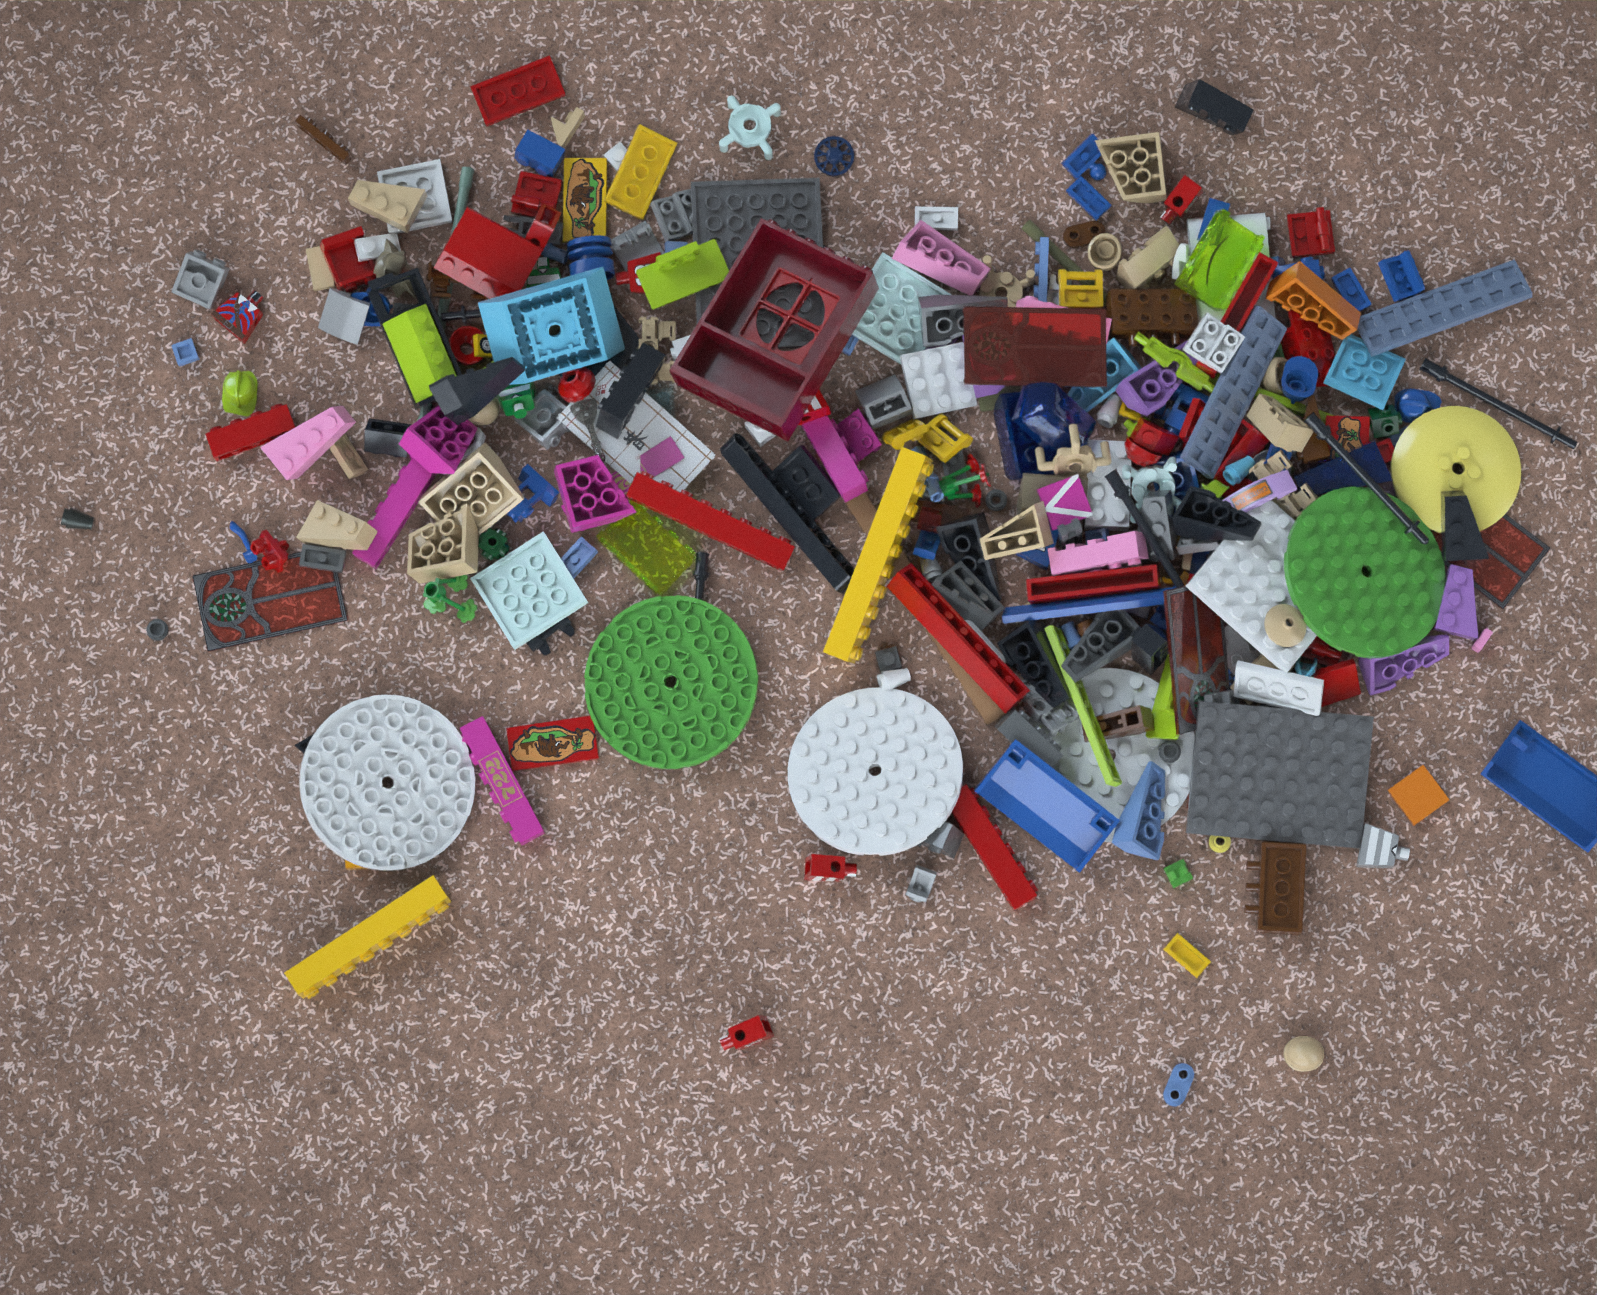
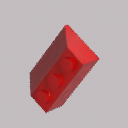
M1242 419L1215 474L1214 480H1218L1229 487L1233 486L1223 476L1225 467L1246 456L1254 458L1264 449L1269 439Z

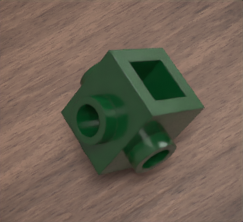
M1386 404L1383 410L1377 407L1368 409L1370 430L1374 438L1399 434V425L1402 424L1400 411L1396 412L1393 404Z
M488 528L487 532L481 533L478 542L481 555L490 561L492 559L498 561L501 557L506 556L510 549L509 540L506 538L507 534L498 528L495 530ZM492 539L497 540L494 546L489 545Z

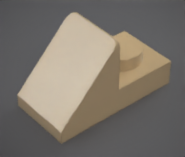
M578 107L575 108L574 112L570 111L565 119L566 124L551 117L557 144L564 149L585 118L584 111Z

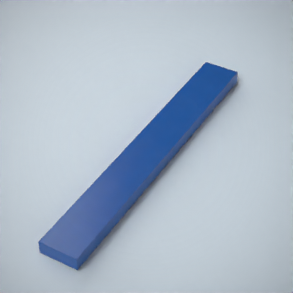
M1177 587L1005 607L1002 613V620L1004 624L1164 605L1168 604L1166 591L1177 589ZM1178 593L1170 595L1171 604L1176 603Z

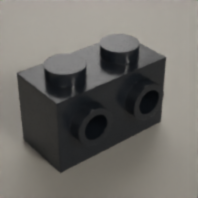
M369 418L365 428L364 451L373 454L393 455L394 457H407L408 452L399 445V442L407 428L412 424Z

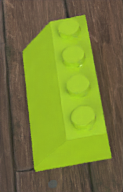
M426 304L406 311L383 323V327L416 403L433 397L429 389L430 384L447 375L454 374L456 377Z

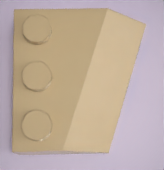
M1159 132L1095 140L1123 201L1148 204L1163 202L1167 199L1162 144Z
M1167 226L1152 236L1144 244L1145 248L1143 250L1137 248L1133 251L1132 255L1128 258L1129 261L1124 258L1119 262L1116 279L1126 289H1148L1150 287L1148 284L1153 279L1158 281L1166 273L1164 270L1169 265L1173 267L1179 243Z
M468 503L461 506L459 511L444 515V519L434 524L429 523L409 534L407 574L418 583L435 581L436 578L446 579L477 573L479 532Z

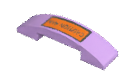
M1288 470L1257 480L1222 501L1226 500L1235 509L1243 510L1247 513L1275 497L1280 499L1296 491L1297 487Z

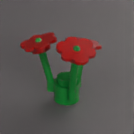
M972 454L967 455V466L948 476L942 477V480L938 481L944 497H947L948 500L971 498V501L975 502V507L979 508L981 505L980 484H975L971 493H955L959 491V485L981 479L982 483L986 482L987 486H991L985 463L981 464L982 469L980 470L978 461ZM968 470L976 474L975 476L958 481L953 479Z

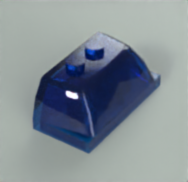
M1047 382L1032 383L1022 387L1012 418L1017 425L1053 458L1057 455L1058 449L1063 447L1071 448L1069 425H1077L1081 447L1088 444L1097 423L1057 384Z
M1042 389L1000 394L994 407V420L1005 476L1009 480H1020L1023 473L1055 475L1054 470L1040 471L1038 469L1035 453L1037 447H1043L1046 462H1053L1055 457Z

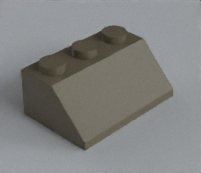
M1023 473L1016 504L1017 515L1032 505L1041 502L1036 489L1071 476ZM1079 477L1087 497L1088 477ZM1084 519L1079 520L1081 527H1083Z

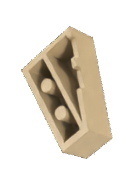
M357 180L348 200L351 206L408 233L427 198V193L425 189Z
M1259 394L1247 414V417L1253 422L1252 424L1274 446L1288 452H1292V450L1302 452L1313 433L1306 423L1271 396Z
M317 500L296 538L307 545L368 550L378 531L367 522Z

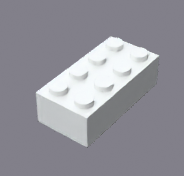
M1088 440L1087 446L1091 447L1096 458L1102 457L1100 443L1107 441L1112 462L1108 466H1097L1093 473L1092 471L1087 473V500L1093 515L1085 518L1084 530L1107 528L1109 531L1128 532L1130 512L1122 499L1115 498L1113 495L1115 493L1104 477L1117 469L1125 485L1130 487L1131 477L1127 480L1122 477V467L1124 465L1131 466V460L1127 458L1124 447L1125 441Z

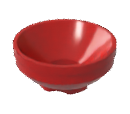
M463 326L455 330L451 335L449 344L458 363L474 365L484 358L474 356L473 335L483 334L479 329ZM467 343L471 345L472 353L469 355L463 354L460 350L462 344Z
M586 367L564 372L558 383V392L566 402L571 403L583 400L594 389L596 383L595 376ZM576 374L572 381L567 382L572 375Z
M1130 436L1126 438L1124 447L1127 458L1132 462L1146 467L1147 465L1158 463L1161 459V453L1153 452L1133 442Z

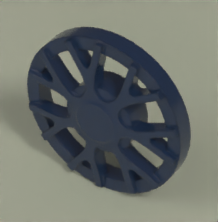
M838 136L827 137L815 149V164L826 175H842L853 165V148L844 138ZM836 140L837 147L831 148L830 141ZM843 144L847 145L848 148L842 152L839 149ZM822 145L828 148L826 153L820 150ZM843 155H850V162L842 160ZM826 156V161L818 162L817 157ZM840 162L845 168L842 171H838L836 167ZM828 163L833 165L831 172L825 170Z

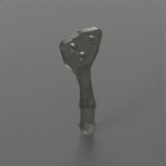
M596 399L581 400L571 405L570 411L577 421L586 426L591 437V447H593L595 455H598L604 463L606 456L603 453L601 441L598 440L594 428L597 416Z

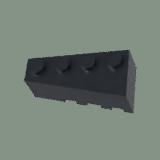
M644 342L640 348L636 347L630 356L632 361L629 365L625 364L619 373L621 378L618 382L614 380L608 391L610 395L608 398L603 397L598 405L600 412L596 423L597 428L619 439L624 422L628 424L636 408L634 405L640 404L646 393L645 388L651 386L663 366L665 354Z
M1145 624L1142 628L1139 626L1131 634L1132 659L1147 673L1152 675L1166 660L1167 655L1172 654L1171 636L1164 629L1151 624ZM1174 639L1176 649L1180 643Z

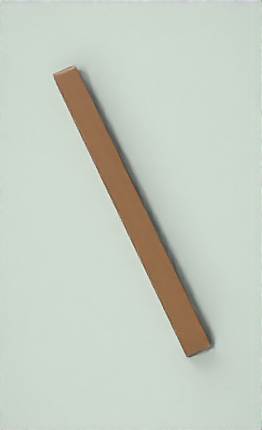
M815 454L817 461H820L821 465L823 466L822 469L829 476L819 456ZM863 493L847 501L845 505L850 513L855 516L862 532L868 536L877 510L866 493ZM903 551L898 559L895 558L893 563L895 570L892 579L898 571L910 564ZM926 629L925 631L932 642H935L937 645V650L944 661L948 662L951 672L960 681V686L965 694L971 698L972 705L979 716L983 717L985 725L987 726L1005 715L998 705Z

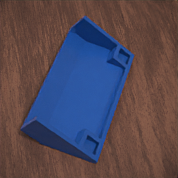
M1519 720L1483 769L1481 775L1588 853L1597 843V775L1526 723Z
M1016 739L974 789L977 794L986 799L1079 873L1120 822L1113 814Z

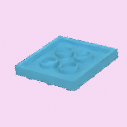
M1350 334L1343 339L1323 383L1383 410L1406 359L1390 351L1371 357L1363 339Z

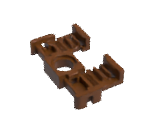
M429 261L426 266V270H428L426 280L430 282V298L450 299L451 294L447 293V286H450V283H462L435 269V265H432V261ZM473 290V294H470V300L473 301L489 299Z

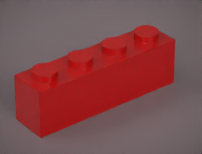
M276 404L269 411H257L252 413L250 418L244 420L238 418L231 421L228 426L211 428L210 432L205 435L213 458L216 462L269 443L294 429L296 426L288 405Z

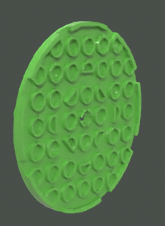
M1345 487L1330 491L1310 503L1292 525L1287 538L1289 539L1287 551L1284 553V572L1287 588L1294 606L1297 605L1304 617L1305 623L1327 644L1339 651L1344 650L1355 654L1357 657H1390L1419 643L1435 625L1446 582L1442 554L1430 529L1423 523L1415 511L1403 501L1388 494L1412 521L1420 520L1417 526L1429 538L1428 544L1423 545L1411 532L1405 534L1404 531L1407 527L1370 488ZM1362 567L1367 568L1371 572L1369 577H1365L1362 574Z
M680 595L658 596L645 599L633 604L612 619L613 621L603 632L601 631L589 653L584 675L587 708L594 725L602 737L615 750L628 759L641 765L659 769H680L695 766L712 759L728 748L748 723L758 692V670L755 655L748 639L739 626L722 610L712 604L693 597ZM668 677H676L677 683L674 688L666 686L665 682Z

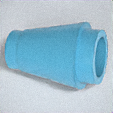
M1246 456L1226 466L1223 471L1225 480L1231 485L1240 484L1248 475L1249 469L1255 465V461L1252 457Z

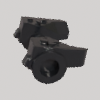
M566 617L526 644L533 652L539 649L544 656H547L551 651L546 639L551 634L560 630L569 637H572L575 634V630L570 625L572 624L571 621Z

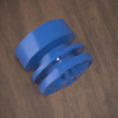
M601 235L584 236L566 243L567 250L569 251L568 259L575 261L569 265L570 276L599 267L604 268L607 280L615 276L614 261L607 258L613 254L612 248H610L612 246L610 237Z

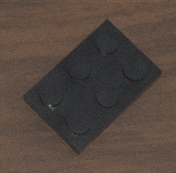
M800 445L773 470L775 475L814 521L841 498L833 481L804 445Z

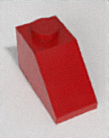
M1140 417L1130 435L1133 442L1153 452L1168 456L1179 438L1178 435Z

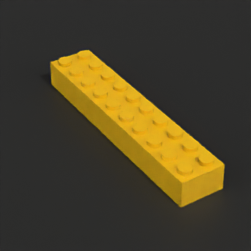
M901 447L823 650L824 653L855 664L856 660H860L863 653L861 646L863 641L868 639L871 628H869L871 620H875L879 612L878 602L884 598L887 587H885L886 581L891 579L895 567L893 563L895 558L898 559L901 555L903 546H900L903 537L907 538L910 531L908 524L911 517L914 518L917 513L918 505L916 503L918 498L924 495L926 477H930L933 472L934 464H932L933 460L931 458Z

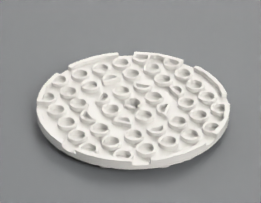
M1101 668L1081 679L1096 717L1138 705L1151 708L1152 711L1159 683L1147 676L1118 668ZM1072 697L1068 698L1075 706ZM1065 701L1057 707H1055L1054 710H1059L1060 708H1062V706L1065 704ZM1037 705L1035 708L1036 710L1040 711L1044 710L1043 707ZM1185 714L1184 720L1191 723L1189 717ZM1032 717L1028 721L1033 727L1038 725L1044 730L1046 734L1043 737L1049 742L1054 740L1062 748L1059 752L1063 756L1052 768L1118 819L1149 761L1154 762L1165 770V797L1161 799V811L1165 812L1164 819H1161V826L1174 816L1189 794L1195 740L1194 731L1179 734L1177 740L1147 738L1145 736L1146 732L1132 736L1106 739L1108 748L1112 749L1116 754L1114 763L1122 781L1121 785L1113 787L1105 783L1090 742H1084L1080 717L1078 720L1067 724L1065 731L1062 733L1057 732V735L1054 737L1049 736L1050 730L1041 721L1036 722ZM1166 741L1176 742L1181 749L1179 759L1173 763H1166L1159 756V748ZM1115 828L1104 842L1112 843Z
M882 687L848 692L823 705L801 728L792 746L788 762L789 791L802 821L825 843L844 852L863 856L864 854H879V856L895 854L912 848L926 840L927 836L937 828H940L950 816L959 798L963 782L962 752L954 730L945 717L934 706L914 694L897 689L883 691ZM879 766L881 773L877 776H872L869 770Z
M374 695L343 706L330 715L316 730L308 743L301 763L300 797L304 812L312 829L320 840L335 854L346 861L368 869L382 871L402 870L420 865L436 857L460 834L473 805L475 773L469 757L468 747L465 742H462V736L455 726L439 711L409 697ZM384 777L392 778V788L387 789L382 786V779Z

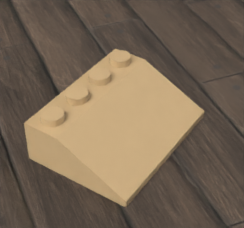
M485 442L459 463L454 474H446L425 491L419 500V504L438 522L444 519V515L450 512L453 514L459 511L461 506L468 503L480 536L481 533L524 500V496L500 457Z

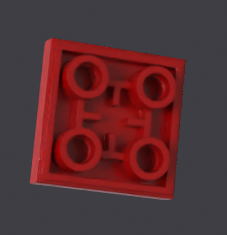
M1353 658L1320 668L1312 675L1313 678L1324 680L1321 707L1361 694L1356 663Z

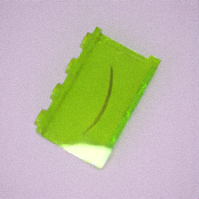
M1225 209L1215 211L1174 283L1216 312L1226 310L1233 300L1231 297L1234 291H1237L1242 284V277L1245 272L1247 273L1254 263L1252 260L1255 254L1262 250L1264 246L1262 242L1265 239V236L1262 234L1256 235L1229 217L1231 213Z
M630 500L629 503L633 506L636 513L611 523L604 531L601 530L596 535V538L657 596L662 597L696 561L695 551L689 545L685 544L683 546L677 541L679 539L677 534L671 529L669 531L665 530L662 527L664 523L656 515L651 517L646 512L648 508Z

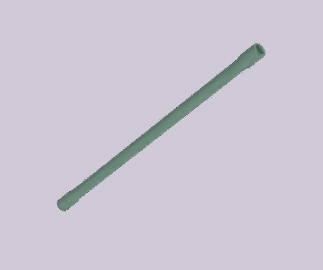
M462 167L452 232L467 208L474 169L471 167ZM453 283L447 286V293L452 294ZM451 298L439 300L437 315L444 332L447 321L441 320V313L449 311ZM432 403L420 408L417 421L431 411Z

